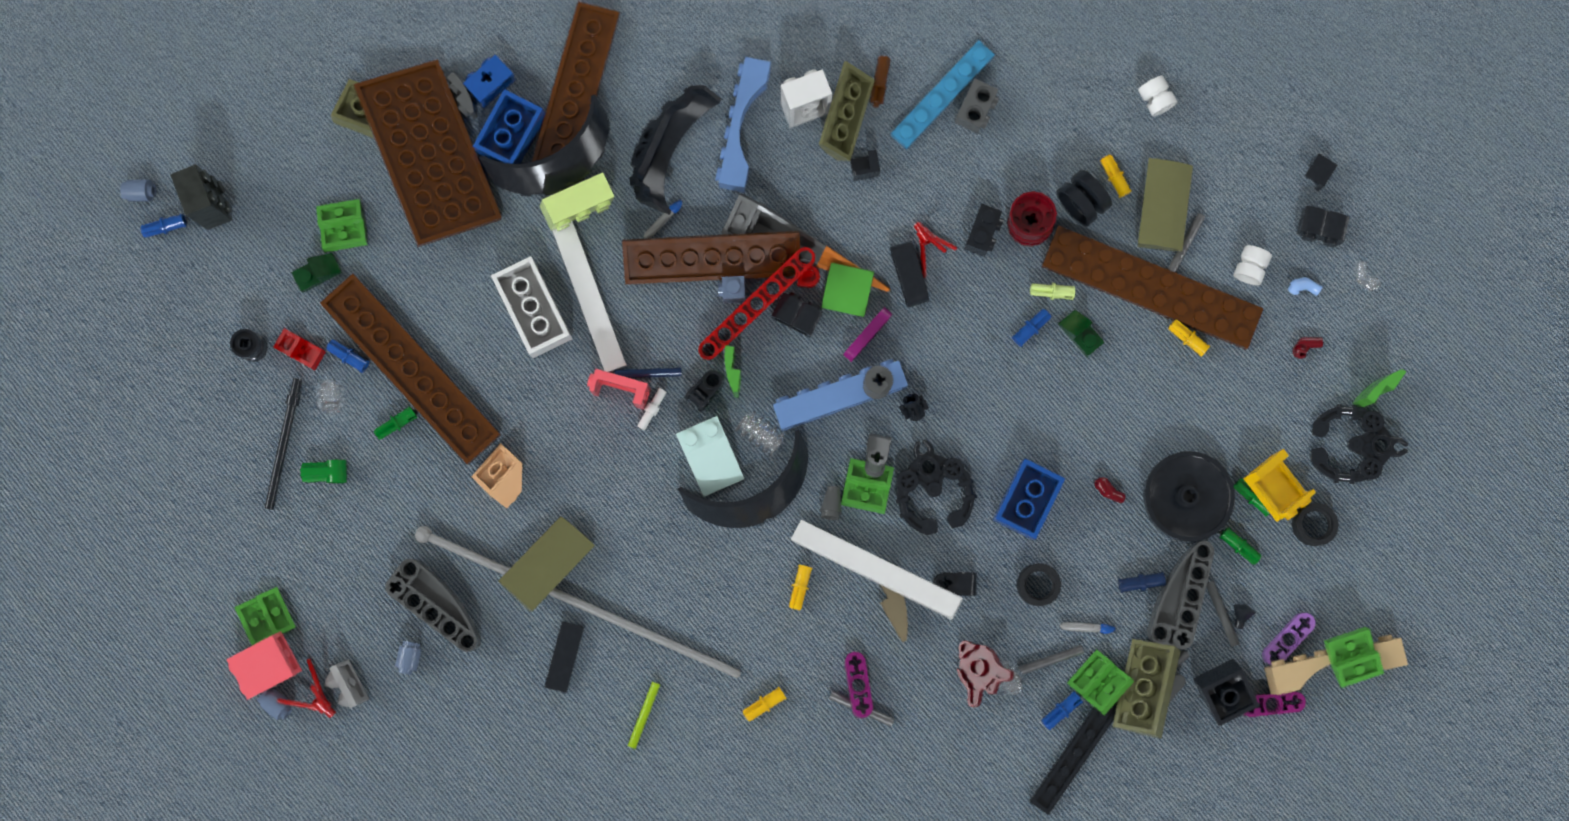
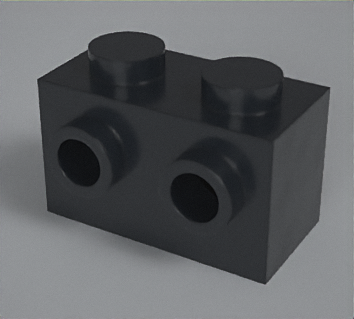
M981 204L964 250L985 257L987 251L992 252L996 242L993 235L995 230L1000 231L1004 219L1000 218L1001 210Z

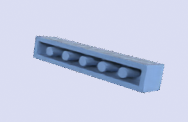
M893 359L880 363L881 366L888 368L893 376V385L887 395L907 388L908 384L899 361L893 362ZM872 366L861 369L859 371L860 374L853 377L851 374L838 378V382L832 384L830 381L823 382L817 385L818 389L810 391L807 388L798 391L795 397L789 398L787 395L776 399L773 409L781 432L874 400L868 397L863 389L865 375ZM875 379L874 383H877L878 386H881L882 382H879L878 379Z

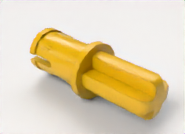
M1110 154L1103 157L1100 162L1109 177L1108 182H1112L1119 198L1132 192L1123 176L1124 172L1120 171L1113 156Z
M1174 320L1170 324L1169 331L1182 340L1183 345L1187 344L1198 353L1200 357L1210 348V345H1207L1195 335V331L1192 332L1180 321Z
M800 564L795 583L792 584L794 587L789 602V607L795 610L802 609L806 590H809L807 586L811 570L813 569Z
M777 687V689L763 698L760 696L758 701L743 710V714L748 721H752L764 712H770V708L787 698L781 688Z

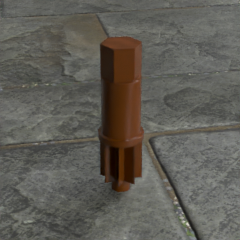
M881 55L877 60L875 81L870 96V103H873L872 107L879 108V105L884 102L891 61L888 56Z

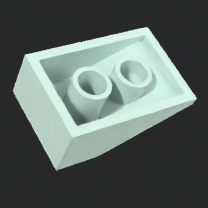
M717 416L676 434L704 497L744 480V476Z

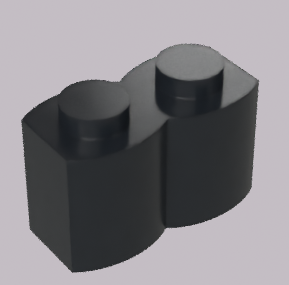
M1306 206L1302 209L1297 235L1302 236V239L1305 241L1314 242L1316 239L1322 241L1325 246L1337 247V245L1344 242L1350 217L1341 213Z
M789 291L788 294L783 292L771 318L811 338L823 314L820 311L821 307L810 301L808 304L800 301L801 297Z

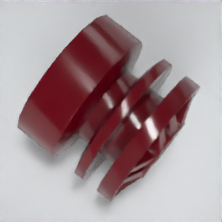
M1035 191L1026 192L1017 197L1011 205L1007 222L1008 232L1013 240L1029 247L1045 242L1052 233L1056 222L1057 211L1055 204L1050 197ZM1030 219L1034 220L1032 226L1028 225Z

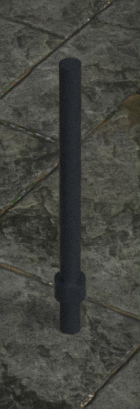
M293 378L290 395H287L285 404H287L264 509H274L296 406H299L300 397L298 396L302 383L301 379Z

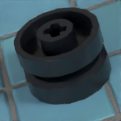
M1079 170L1072 176L1071 183L1065 182L1056 191L1057 197L1064 209L1073 219L1085 227H1088L1098 218L1097 213L1103 214L1112 206V200L1108 192L1094 176L1085 170Z

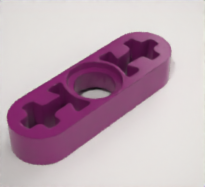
M884 307L850 345L843 356L850 362H853L893 314Z
M852 652L847 655L844 661L851 710L855 717L864 719L873 710L866 661L861 653ZM852 657L861 662L857 666L858 673L862 671L863 675L856 674L852 677L850 676V673L854 674L855 672L854 666L849 665ZM855 679H861L864 682L865 688L863 691L858 692L853 689L852 682ZM866 693L867 697H863L862 701L863 705L868 706V709L865 710V714H862L861 710L856 709L860 705L859 698L854 699V696H862Z
M1295 691L1279 695L1270 693L1255 695L1261 708L1257 707L1251 710L1250 713L1247 712L1243 715L1256 717L1300 712L1306 705V699L1303 694ZM1293 696L1299 699V703H1296L1295 708L1291 704L1283 705V700H1292ZM1271 697L1277 700V708L1272 711L1266 707V701Z

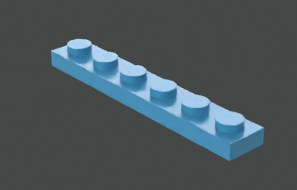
M978 41L895 128L891 136L907 150L994 58L995 54Z

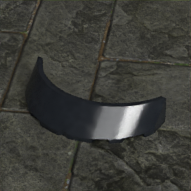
M694 85L685 88L684 94L674 101H668L661 108L662 113L656 120H651L642 133L631 160L630 166L633 167V176L629 177L636 195L635 198L641 204L668 215L671 214V210L666 203L664 182L670 159L688 129L704 113L718 105L721 101V98L705 85Z
M594 94L591 96L589 113L582 128L558 152L544 159L523 164L502 163L483 155L479 158L495 186L502 190L505 189L528 197L536 194H555L585 178L592 171L591 168L597 160L602 158L610 131V121Z
M795 431L793 451L782 474L767 489L744 500L716 502L697 497L682 487L677 489L687 509L706 522L729 528L755 526L764 523L766 519H772L780 514L796 497L806 476L808 450L800 431Z

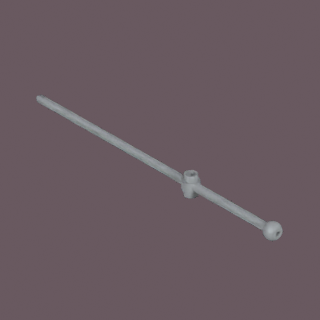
M420 526L415 533V538L420 543L431 542L504 575L510 569L507 566L432 534L431 529L427 526ZM554 588L548 594L730 676L738 678L741 675L739 669L559 589Z

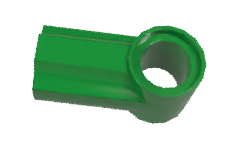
M347 460L302 463L300 468L302 482L347 483Z

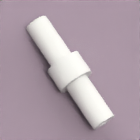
M661 388L658 389L651 403L648 402L644 409L646 412L637 427L645 431L652 417L657 415L660 409L658 407L666 395V391Z

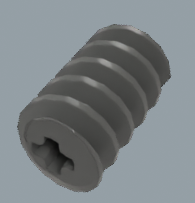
M884 366L871 367L863 381L865 394L872 399L884 398L893 385V376L889 369ZM875 379H878L879 382H882L881 386H878L877 383H874Z

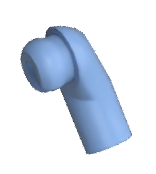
M1307 277L1292 280L1290 282L1291 285L1288 287V291L1293 295H1298L1299 291L1307 290L1317 296L1322 289L1321 285Z

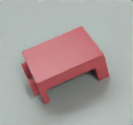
M595 369L594 374H590L587 386L590 387L589 391L597 397L602 385L635 393L633 404L636 408L643 410L647 405L651 391L648 383Z
M281 631L226 659L230 672L235 675L240 691L246 696L247 700L302 671Z

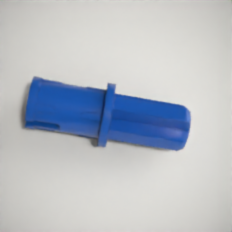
M183 213L165 219L161 217L158 221L142 225L141 233L144 238L161 233L168 234L169 231L187 227V221Z
M1045 309L1039 311L1012 336L1013 341L1022 347L1034 334L1037 335L1038 330L1051 319L1050 313Z
M332 339L327 344V351L340 358L342 363H348L359 372L363 373L369 366L370 361L356 354L353 348L349 349L335 339Z
M1073 691L1060 704H1055L1056 708L1042 719V724L1048 730H1051L1062 719L1068 718L1069 714L1082 704L1083 701Z

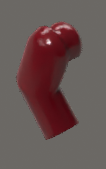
M1300 338L1293 347V355L1298 359L1305 358L1310 348L1323 347V338Z
M1101 477L1095 480L1094 486L1103 497L1120 504L1125 501V493L1116 490L1107 478Z

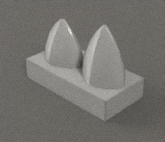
M349 659L329 668L330 673L326 677L324 686L340 688L339 705L352 708L369 700Z

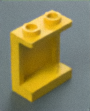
M1284 449L1271 455L1243 478L1276 522L1283 518L1289 520L1298 514L1296 509L1307 506L1312 502L1310 497L1316 493L1314 489L1308 492L1305 491L1284 464L1283 460L1289 456Z

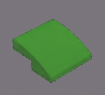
M360 199L316 206L317 222L321 231V244L324 253L368 245Z
M831 262L821 308L865 317L874 271Z
M725 346V368L728 382L734 397L739 398L741 370L734 369V347Z
M1401 369L1374 381L1357 396L1352 404L1362 408L1375 403L1379 395L1395 390L1406 371Z
M850 458L841 505L885 514L894 467L885 465L883 475L871 477L865 472L866 461Z
M277 587L234 607L252 646L280 631L285 634L296 628Z
M1366 626L1324 640L1333 672L1340 687L1343 688L1384 674L1380 654L1374 649L1371 631Z
M1096 649L1067 684L1105 715L1134 681Z

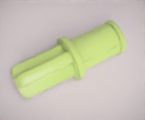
M1054 282L1051 285L1031 284L1030 295L1050 297L1051 300H1054V298L1073 300L1075 297V286L1056 285Z

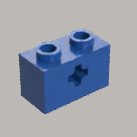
M496 54L492 58L489 57L484 60L481 65L482 67L476 72H471L463 83L467 91L483 108L516 80L511 70ZM486 78L492 79L490 82L485 81Z

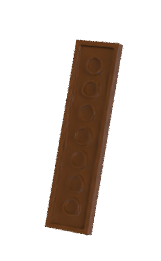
M577 2L532 162L544 159L561 150L582 128L589 113L591 96L595 94L597 97L619 22L620 12Z
M799 231L622 240L625 285L722 280V277L744 276L745 279L769 278L800 249ZM787 266L783 270L784 277L795 276L796 274L795 269L791 266Z

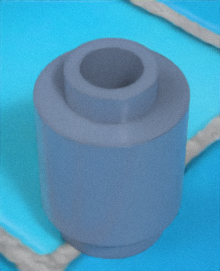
M150 179L127 180L121 183L120 193L122 198L129 202L152 201L157 194V189Z
M403 640L402 646L399 645L395 667L399 668V673L412 675V671H417L422 651L420 643Z
M269 688L265 690L257 701L261 704L260 707L276 720L286 719L293 708H291V705L277 703V699H289L276 689L272 690Z

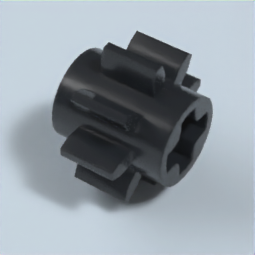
M915 393L905 396L903 398L904 405L899 406L905 419L910 418L911 421L921 420L925 416L924 410L929 409L923 396H918Z

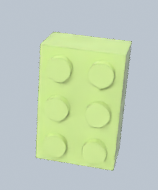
M602 172L542 199L540 209L550 230L557 229V231H561L569 227L571 221L577 220V222H581L589 218V215L594 211L601 213L609 209L615 196Z

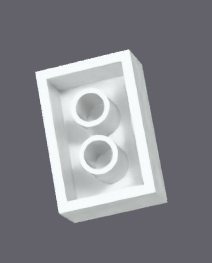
M816 69L810 70L803 77L798 79L795 77L789 78L781 85V106L790 128L828 114L832 102V92L823 69L819 71Z

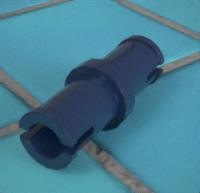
M1163 572L1148 575L1141 573L1136 577L1118 579L1120 593L1134 590L1146 591V588L1166 585Z

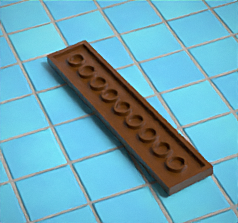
M1059 225L1041 266L1173 321L1178 320L1185 326L1245 350L1249 348L1264 309Z
M351 274L320 302L325 310L467 465L501 436L495 427L354 274Z

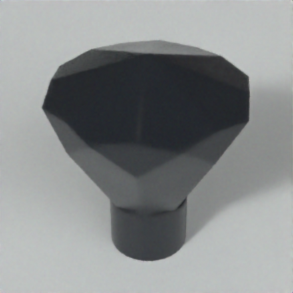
M1234 604L1236 616L1234 626L1243 629L1245 622L1256 613L1255 610L1246 604Z

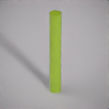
M652 681L630 737L627 746L636 749L658 693L660 684Z

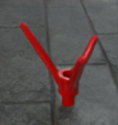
M917 222L913 227L917 231L916 235L919 238L923 278H926L925 246L932 243L943 253L947 251L944 246L954 251L957 250V247L930 232L921 222Z
M308 658L307 664L315 684L311 686V689L316 698L311 704L280 698L277 699V703L308 708L314 711L318 710L321 714L324 713L327 717L331 718L336 711L325 697L311 659Z

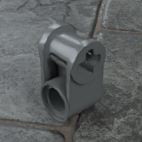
M869 433L865 472L869 476L880 477L883 475L889 455L891 437Z

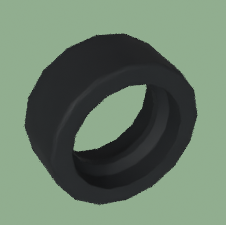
M1314 503L1297 510L1298 514L1292 520L1294 535L1305 545L1319 546L1327 544L1338 533L1339 522L1337 515L1325 504ZM1313 511L1323 514L1328 523L1326 533L1319 538L1308 536L1302 526L1305 515Z
M1037 563L1029 565L1021 571L1017 578V590L1020 597L1028 604L1045 606L1057 599L1061 591V580L1054 568L1047 564ZM1037 571L1047 574L1052 582L1050 593L1043 598L1031 596L1026 589L1028 576Z

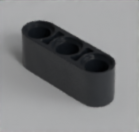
M912 241L890 247L891 257L906 306L909 308L929 302L927 288Z

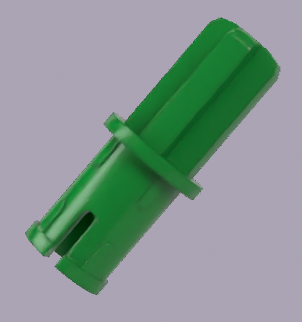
M408 406L395 416L391 415L389 421L374 429V434L381 440L397 429L401 431L402 427L418 417L412 408Z
M1240 478L1233 485L1234 489L1248 501L1247 504H1252L1264 516L1270 514L1244 479Z
M1227 527L1219 536L1220 539L1234 549V553L1238 552L1252 565L1260 561L1261 554L1247 543L1246 538L1242 539L1230 527Z

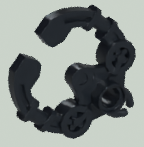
M1337 404L1335 408L1321 414L1312 424V436L1323 438L1329 432L1331 420L1335 418L1341 419V415L1351 416L1352 420H1360V427L1365 432L1362 435L1349 439L1347 442V447L1351 452L1364 457V460L1359 463L1357 471L1350 469L1349 473H1339V468H1333L1328 465V453L1325 448L1311 449L1312 464L1320 473L1332 479L1333 483L1341 481L1354 484L1355 482L1377 479L1382 474V466L1390 457H1401L1408 453L1406 448L1401 451L1394 449L1396 443L1406 447L1408 442L1400 437H1392L1383 426V416L1374 410L1370 411L1357 407V405L1346 407L1342 406V404ZM1377 440H1380L1385 444V450L1383 452H1380L1375 448V442Z
M926 439L922 443L927 447V452L921 453L919 452L921 442L917 441L914 446L915 460L907 470H902L896 476L897 499L895 501L896 504H899L900 518H904L912 528L922 534L938 533L937 521L931 518L917 519L914 516V511H909L907 501L911 500L910 496H908L909 492L915 490L918 484L925 489L929 496H939L942 492L943 479L946 477L950 480H958V486H963L965 496L961 497L963 501L961 509L952 511L947 516V521L951 528L963 526L970 517L974 507V500L977 498L972 488L973 480L970 479L961 460L957 458L946 459L935 454L932 444ZM927 460H931L933 469L926 473L922 469V464Z

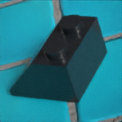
M1234 659L1193 678L1203 701L1218 726L1260 706L1243 668Z

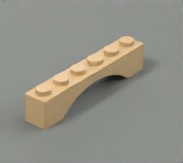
M1392 634L1380 636L1378 637L1379 641L1373 642L1374 649L1380 654L1383 670L1408 665L1401 638H1392ZM1326 649L1315 651L1314 656L1306 657V654L1293 656V661L1285 662L1284 659L1271 661V666L1264 667L1270 694L1279 695L1300 690L1312 675L1322 668L1331 665Z

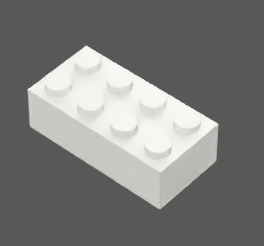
M531 256L491 275L515 327L532 358L573 339Z

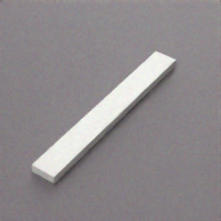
M571 221L570 226L561 231L554 229L552 231L604 371L610 373L627 365L574 223Z
M803 520L800 521L791 538L793 542L953 620L962 602L961 597Z

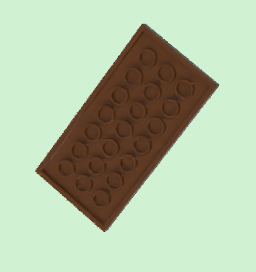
M438 59L354 84L355 92L417 247L502 219Z

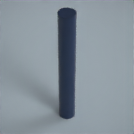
M682 368L615 370V374L627 378L682 376Z

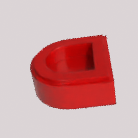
M811 265L798 278L797 287H815L820 280L819 270Z

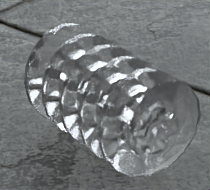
M756 411L746 414L735 431L737 432L742 429V437L750 434L748 441L752 442L757 439L755 446L758 448L764 444L763 452L766 453L771 450L770 457H772L783 442L785 433L782 432L776 435L777 427L769 430L770 422L762 424V416L755 419Z

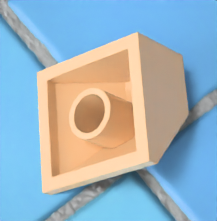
M500 443L471 477L491 497L508 508L522 492V462Z

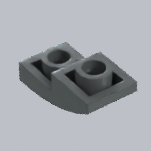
M452 72L447 79L451 84L449 88L458 96L456 98L459 103L457 108L465 117L470 115L475 120L477 112L472 98L461 80Z

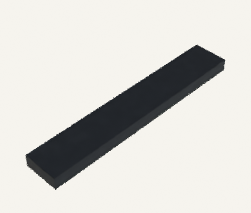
M1118 701L1105 715L1095 707L1091 709L1029 800L1030 803L1047 815L1051 813L1113 722Z

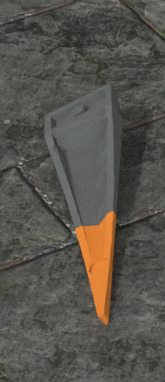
M742 193L739 194L721 233L725 235L799 231L800 249L807 247L815 253V261L812 266L829 271L832 262L859 268L765 204L759 203ZM802 251L800 253L801 262L808 264L812 260V255L809 251ZM873 277V287L887 292L890 291L888 286Z

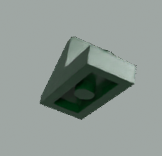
M332 253L306 259L308 264L291 272L302 293L342 273Z
M1074 310L1058 325L1081 352L1088 357L1104 341L1090 326L1093 322Z

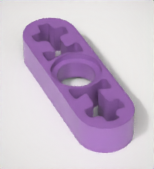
M1309 613L1296 614L1263 650L1262 658L1264 662L1271 666V655L1269 652H1276L1280 647L1286 649V652L1280 650L1276 656L1278 660H1286L1315 628L1314 617ZM1300 618H1307L1306 624L1308 627H1301L1297 632L1291 629L1292 626L1293 628H1298L1301 625ZM1286 633H1291L1294 636V643L1290 646L1285 645L1283 642V636Z

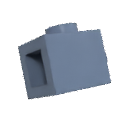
M744 276L722 277V283H718V296L723 297L724 303H743L746 300Z

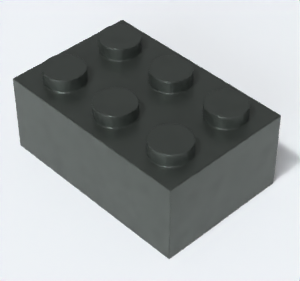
M196 164L170 174L187 217L207 230L232 221L230 213H232L231 206L227 200H224L222 194L225 193L224 187L213 175H209L205 169L202 170Z

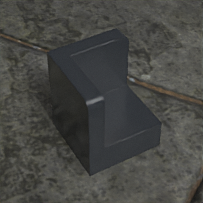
M876 150L868 151L867 156L850 160L854 181L879 177L880 166Z
M1319 153L1308 165L1309 169L1305 177L1317 184L1315 190L1319 191L1326 185L1338 165Z

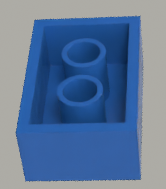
M504 89L477 137L473 148L478 154L502 163L521 164L545 117L543 108Z
M1027 459L1021 460L992 520L1031 540H1035L1065 478Z

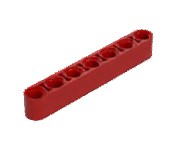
M803 247L791 256L701 342L698 348L700 356L707 360L716 357L725 346L733 341L814 263L815 253L813 250ZM802 251H809L812 255V260L808 264H803L799 260V254ZM787 266L793 267L796 271L795 277L792 279H786L783 275V270ZM768 283H778L779 292L777 294H770L767 291ZM754 297H759L763 300V307L759 310L751 306V300ZM739 312L747 316V322L744 325H739L735 321V315ZM721 328H728L730 330V339L723 340L720 338L719 331ZM711 343L715 347L714 354L706 355L703 351L704 344Z

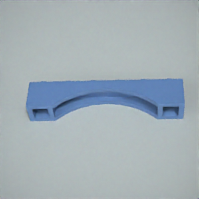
M745 57L744 64L740 63L738 76L741 79L740 83L735 84L733 97H736L735 105L730 107L729 118H732L731 126H726L724 138L728 139L726 147L722 146L720 154L723 164L722 168L718 167L716 173L719 188L745 193L749 166L740 146L741 126L750 105L767 89L771 71V62Z

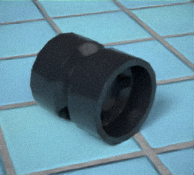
M249 329L236 331L230 340L232 352L236 356L250 362L263 359L268 350L265 338Z

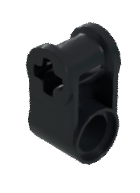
M716 370L707 371L690 388L684 398L692 401L698 407V411L702 412L724 385L722 375ZM712 375L719 377V383L714 387L708 385V379ZM697 394L703 400H699L695 395Z
M945 572L938 574L933 580V584L943 588V585H939V581L945 577V581L949 582V585L945 586V590L956 595L976 596L977 573Z

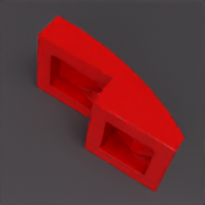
M285 328L273 348L313 370L317 369L326 353L323 349Z

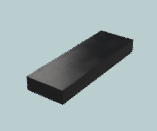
M562 621L545 688L567 693L585 627Z

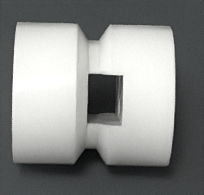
M1163 75L1148 81L1138 89L1143 100L1149 102L1147 107L1153 117L1166 112L1178 103L1173 92L1167 90L1169 85Z
M1245 246L1241 254L1242 262L1237 264L1233 274L1234 277L1247 284L1261 285L1265 276L1263 269L1269 265L1272 254L1256 246Z

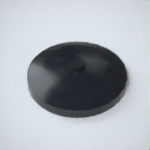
M1183 451L1165 457L1153 467L1144 485L1143 500L1149 519L1162 533L1180 541H1198L1213 536L1226 525L1234 509L1235 490L1228 472L1218 461L1203 453Z

